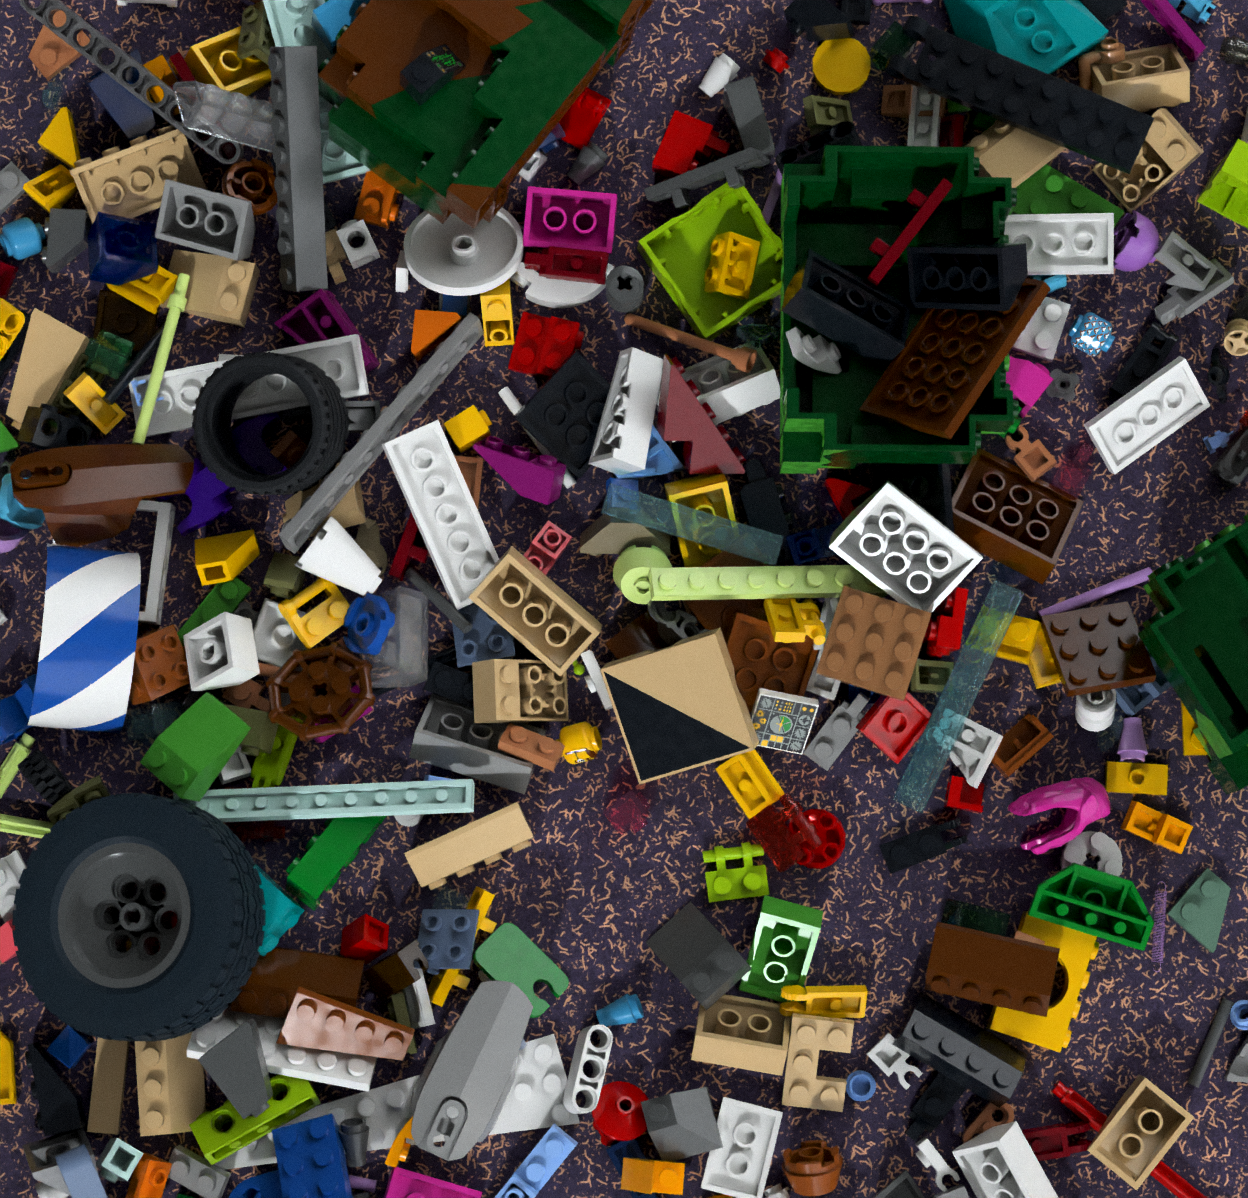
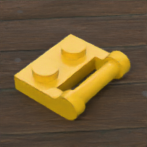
M318 576L315 582L290 600L284 599L278 604L279 611L306 649L312 648L344 624L345 615L350 607L335 583ZM324 590L328 598L302 617H299L297 609Z

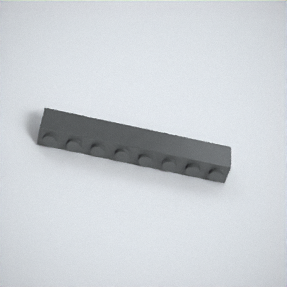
M270 47L268 66L271 71L272 84L270 87V98L273 104L271 127L274 132L275 143L273 149V159L276 163L274 187L278 202L276 220L279 224L277 247L281 260L279 279L282 284V290L299 292L328 289L317 47Z

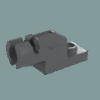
M379 400L345 401L346 408L348 409V415H346L347 420H349L348 433H363L371 428L381 412ZM310 406L284 410L282 422L297 421L304 417L305 423L309 424L292 425L291 431L300 439L311 438L313 419ZM289 430L283 431L284 436L286 435V433H287Z

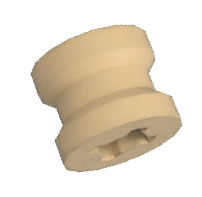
M1234 319L1225 327L1224 347L1231 355L1243 356L1248 354V320Z

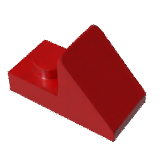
M832 477L824 482V486L843 520L858 507V505L854 507L852 503L871 492V489Z

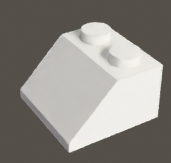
M224 611L183 635L191 691L237 686L260 674L250 618Z

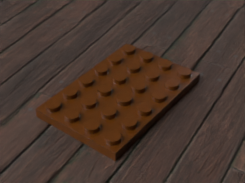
M1026 278L1008 311L927 308L906 339L905 348L892 360L859 410L868 418L951 439L1050 291V287L1045 281Z

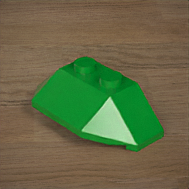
M1077 863L1070 864L1038 884L1028 911L1029 916L1141 951L1145 950L1154 925L1151 915L1131 880Z

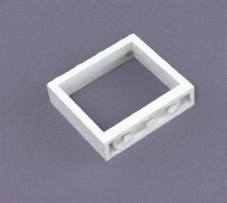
M141 500L136 510L158 512L145 612L139 611L138 623L161 625L176 507L172 503Z

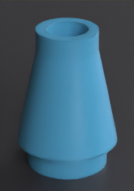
M627 993L604 1008L596 1010L599 1024L606 1027L637 1023L638 1019L644 1017L643 1008L637 994L629 995Z

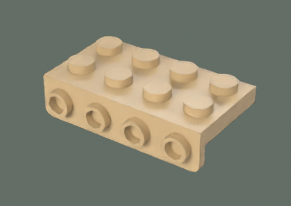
M173 125L157 130L159 136L150 140L144 135L129 141L131 147L120 151L119 147L115 146L102 151L103 158L93 162L91 157L74 162L75 168L70 170V174L74 178L96 232L160 208L166 179L207 189L185 134L175 129Z

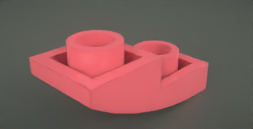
M548 520L523 556L547 575L573 537Z

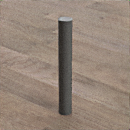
M414 567L409 568L405 572V576L464 634L472 629L473 625Z
M1222 998L1187 1083L1199 1088L1234 1002Z

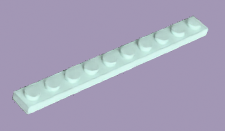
M473 779L218 789L207 790L200 802L181 799L174 792L173 799L199 807L222 822L474 812L475 783Z

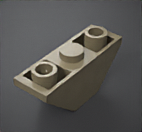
M610 508L581 533L580 553H588L592 556L602 554L620 555L626 548L632 545H636V548H651V545H654L661 549L666 556H670L671 535L641 508Z

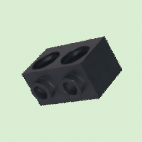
M41 403L40 408L27 407L17 441L40 450L88 445L93 428L82 424L83 418L68 413L62 416L57 414L58 408ZM43 421H45V429L42 432L41 426ZM68 431L70 432V439H69V441H67V433H68Z

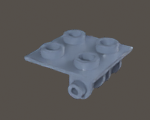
M469 605L458 610L473 625L472 629L464 634L452 622L458 668L472 665V662L490 659H511V657L516 656L513 636L478 605Z
M423 909L418 935V947L428 961V973L437 975L441 969H470L479 916L478 909ZM414 960V967L421 969L419 963Z

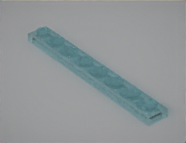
M994 580L892 800L923 813L1024 595V592Z

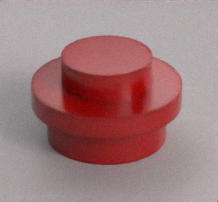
M775 47L772 51L769 49L764 51L766 55L762 60L779 74L784 69L788 70L790 66L786 61L789 57Z

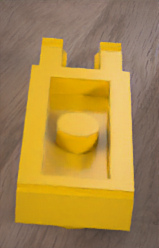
M785 985L781 988V996L791 1001L781 1003L779 1012L786 1017L792 1016V1013L831 1018L865 1017L868 991L866 985L805 986V988L800 985Z

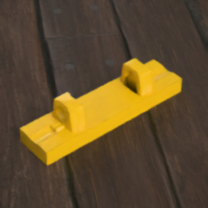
M476 886L466 909L479 910L476 934L479 929L492 934L497 923L486 918L485 915L495 895ZM441 969L439 974L433 976L427 991L430 1002L442 1007L452 985L466 990L470 978L459 973L460 969Z

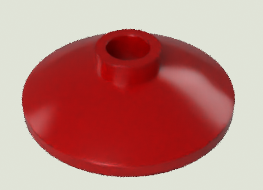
M622 1081L608 1083L602 1087L598 1104L592 1111L593 1120L598 1129L611 1139L618 1141L634 1140L647 1130L641 1102L649 1099L640 1088L631 1083ZM620 1103L626 1104L629 1110H622Z

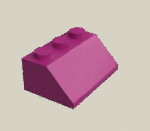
M528 186L523 246L549 249V246L612 254L618 203L617 194Z

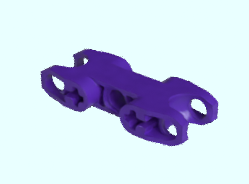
M276 412L260 415L245 421L232 431L233 441L242 458L254 469L267 475L277 474L287 469L270 453L272 449H269L265 444L267 431L281 419ZM198 458L193 459L194 472L191 483L186 492L181 493V495L189 496L192 502L191 512L176 527L183 536L214 523L232 509V505L226 498V495L236 489L218 480L216 474L211 473L207 467L205 468ZM179 494L159 496L155 498L159 502H165Z

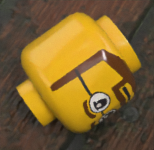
M586 721L563 727L560 730L559 739H556V741L561 742L565 746L562 757L564 756L570 764L593 760L598 756V751L602 749V739L596 726L592 727Z

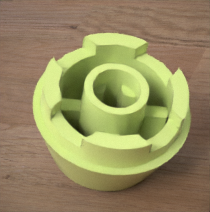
M632 545L619 555L614 564V582L623 595L633 603L648 604L651 600L648 576L650 568H672L666 554L654 545H651V548H636V545Z

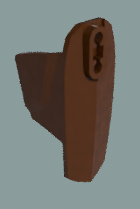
M105 444L47 449L19 457L12 464L10 472L13 496L23 506L43 511L47 526L56 544L79 547L115 537L120 532L127 530L142 499L185 493L193 477L194 460L186 450L174 444Z

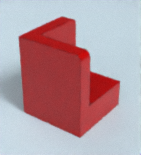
M949 776L944 807L982 813L984 807L981 806L984 783L980 782L976 789L970 786L963 777Z
M365 913L343 928L340 954L345 957L365 959V965L387 951L389 925Z

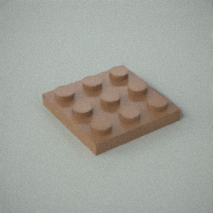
M844 586L816 674L904 701L932 613Z

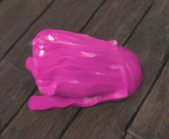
M1084 777L1072 778L1070 781H1060L1052 785L1039 787L1010 803L1008 811L1014 815L1028 816L1053 808H1066L1062 822L1056 829L1020 843L1022 849L1031 850L1033 854L1039 855L1049 849L1061 847L1081 834L1088 824L1101 817L1105 818L1108 816L1111 803L1106 788L1094 778Z

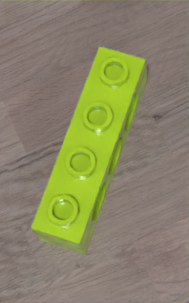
M279 1074L272 1077L270 1082L273 1096L267 1101L270 1107L256 1118L248 1116L243 1119L228 1099L223 1103V1106L216 1110L199 1115L196 1121L189 1124L203 1155L213 1165L321 1104L310 1081ZM283 1091L288 1092L284 1099L275 1100L279 1093ZM233 1122L229 1130L221 1132L224 1124Z

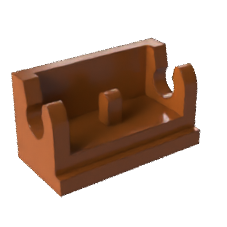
M1028 713L1003 735L1004 737L991 763L1004 778H1007L1054 736L1034 715L1031 716Z

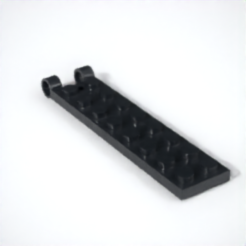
M909 16L902 29L903 34L912 40L923 42L925 45L915 65L902 56L890 55L884 71L889 76L908 82L1130 174L1154 117L930 26L927 21L920 17ZM929 55H934L936 59L934 61H930L927 57Z

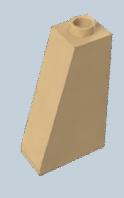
M34 308L31 314L6 415L14 420L11 426L18 430L21 429L28 406L40 408L41 403L52 405L64 379H69L81 353H86L92 343L87 336L37 308Z

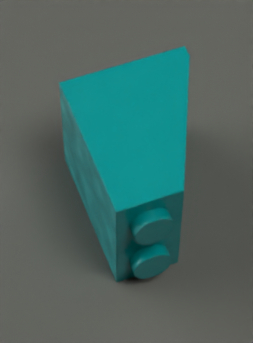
M255 864L253 868L258 870L262 883L259 886L263 889L265 905H262L263 910H266L265 926H262V931L265 932L262 946H259L258 949L260 955L264 957L277 946L279 939L284 933L298 922L299 916L305 910L265 871Z

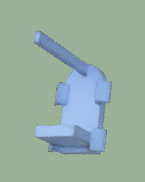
M145 379L131 381L137 406H141L143 402H139L142 400L140 393H137L136 387L145 384ZM159 397L156 401L164 400V397Z
M1218 430L1214 432L1215 436L1202 438L1210 454L1216 452L1215 449L1220 446L1222 448L1228 446L1229 435L1234 431L1227 434Z

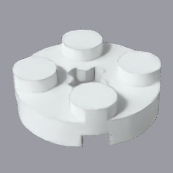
M1081 832L1075 839L1067 842L1062 851L1061 870L1072 863L1084 865L1083 862L1087 860L1086 854L1090 853L1092 856L1099 857L1100 861L1096 863L1097 870L1120 876L1122 873L1121 851L1116 842L1103 832Z

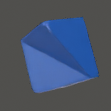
M67 1025L46 1051L71 1069L76 1066L93 1043L76 1029Z

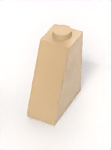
M360 478L310 537L316 536L330 516L335 518L343 528L366 522ZM321 479L316 486L305 491H298V493L285 501L286 513L283 514L284 523L292 519L301 509L303 501L315 493L320 487Z

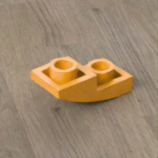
M413 1116L394 1140L385 1161L386 1165L396 1168L400 1161L406 1162L411 1144L406 1143L407 1138L414 1140L411 1135Z

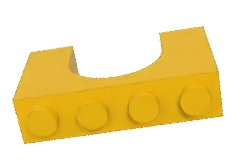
M1023 911L1017 930L1045 941L1044 945L1060 948L1058 962L1064 973V987L1059 998L1049 1006L1047 1017L993 1005L986 1028L1061 1053L1062 1047L1067 1048L1072 1031L1068 1030L1071 1018L1076 1019L1079 1013L1081 1001L1077 999L1080 989H1085L1088 984L1090 972L1086 970L1090 959L1094 960L1096 958L1099 942H1096L1097 936L1029 916L1028 911Z

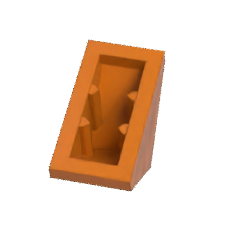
M415 309L411 352L414 358L419 361L450 336L455 325L462 320L460 315L456 312Z

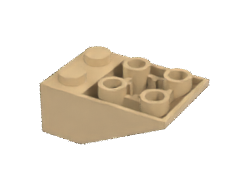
M1160 108L1151 115V117H1154L1153 123L1130 174L1101 162L1092 169L1130 214L1132 210L1140 207L1204 153L1166 108Z
M490 659L472 662L474 723L500 724L569 721L567 670L559 676L541 660Z

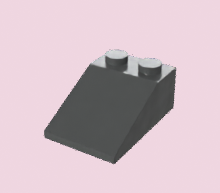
M691 901L645 942L706 1010L752 969Z

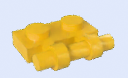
M796 598L764 599L763 606L774 642H804L806 635L813 639L816 645H821L825 642V625L819 620L821 613L819 607L814 604L812 599H805L802 603H797Z

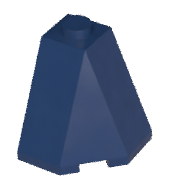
M133 48L127 52V54L142 64L141 56L137 49ZM131 67L126 71L125 78L129 84H134L139 80L140 74L137 68ZM99 70L84 81V84L128 141L144 135L148 138L153 134L150 130L155 126L152 109L108 74Z

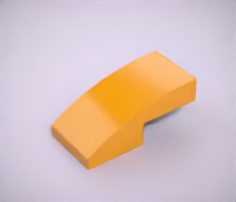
M1131 801L1121 825V829L1178 854H1182L1193 828L1192 825L1168 814L1156 811L1137 801Z

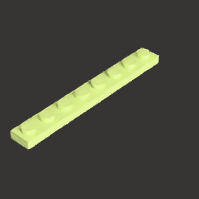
M852 565L650 568L648 572L651 601L840 598L844 586L879 597L887 595L885 591Z

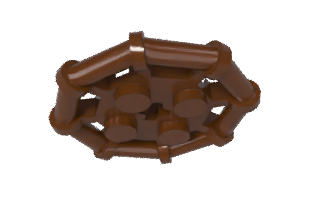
M332 642L329 646L292 651L293 655L273 677H268L265 683L269 691L270 712L268 718L270 721L283 726L299 736L300 741L308 742L311 738L349 733V728L368 707L374 705L376 700L372 691L371 663L342 648L341 644L337 642ZM328 658L327 663L316 661L309 666L306 664L307 661ZM338 660L353 669L348 672L343 671L336 666ZM300 666L302 671L292 682H285L292 672ZM359 679L360 692L353 693L351 691V683ZM319 689H325L327 692L325 696L320 694L314 697L315 692ZM281 692L289 693L290 704L282 707ZM351 704H354L352 708L342 718L341 715L343 714V712ZM297 714L306 721L305 723L301 724L295 719L291 718V716ZM328 718V721H335L331 723L315 725V723H321L319 719Z

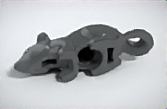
M650 600L648 603V611L657 622L659 636L669 645H673L679 640L710 631L708 629L699 631L695 626L696 618L687 612L679 609L668 612L662 601Z

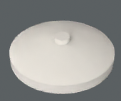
M504 208L499 210L490 223L482 218L474 229L453 213L442 224L424 211L411 223L404 238L405 261L413 277L433 291L453 296L480 294L500 286L516 272L524 252L521 228L516 219Z

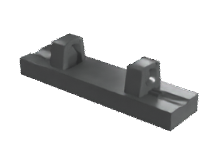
M750 147L647 187L644 190L647 200L658 204L673 199L675 208L683 210L692 206L689 197L690 191L724 178L727 179L730 188L738 189L745 186L742 171L765 162L762 152Z

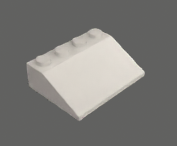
M889 481L884 483L849 514L832 533L829 544L830 549L897 602L930 613L983 559L981 554Z

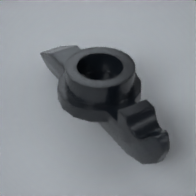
M1218 347L1212 349L1211 360L1213 367L1208 371L1207 378L1212 385L1217 387L1216 394L1220 399V403L1225 404L1228 398L1226 383L1230 378V372L1226 366L1222 365L1220 349Z

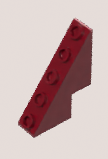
M664 354L657 431L663 441H684L682 462L689 474H745L742 463L746 459L737 446L732 449L730 448L727 441L731 437L723 425L715 426L712 419L716 415L707 402L701 405L697 399L701 393L692 379L687 382L684 380L681 374L686 371L675 356L670 359L667 354Z

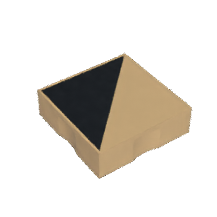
M721 628L679 640L666 648L646 650L608 662L600 669L639 785L755 750L759 743L747 704L736 684L734 666Z

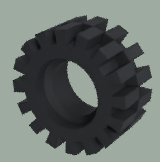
M38 749L18 764L19 770L27 778V781L52 806L73 790L66 777Z

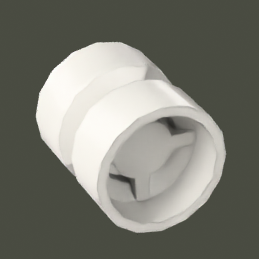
M1115 689L1076 696L1075 717L1077 723L1082 728L1098 732L1105 730L1112 724L1116 705Z

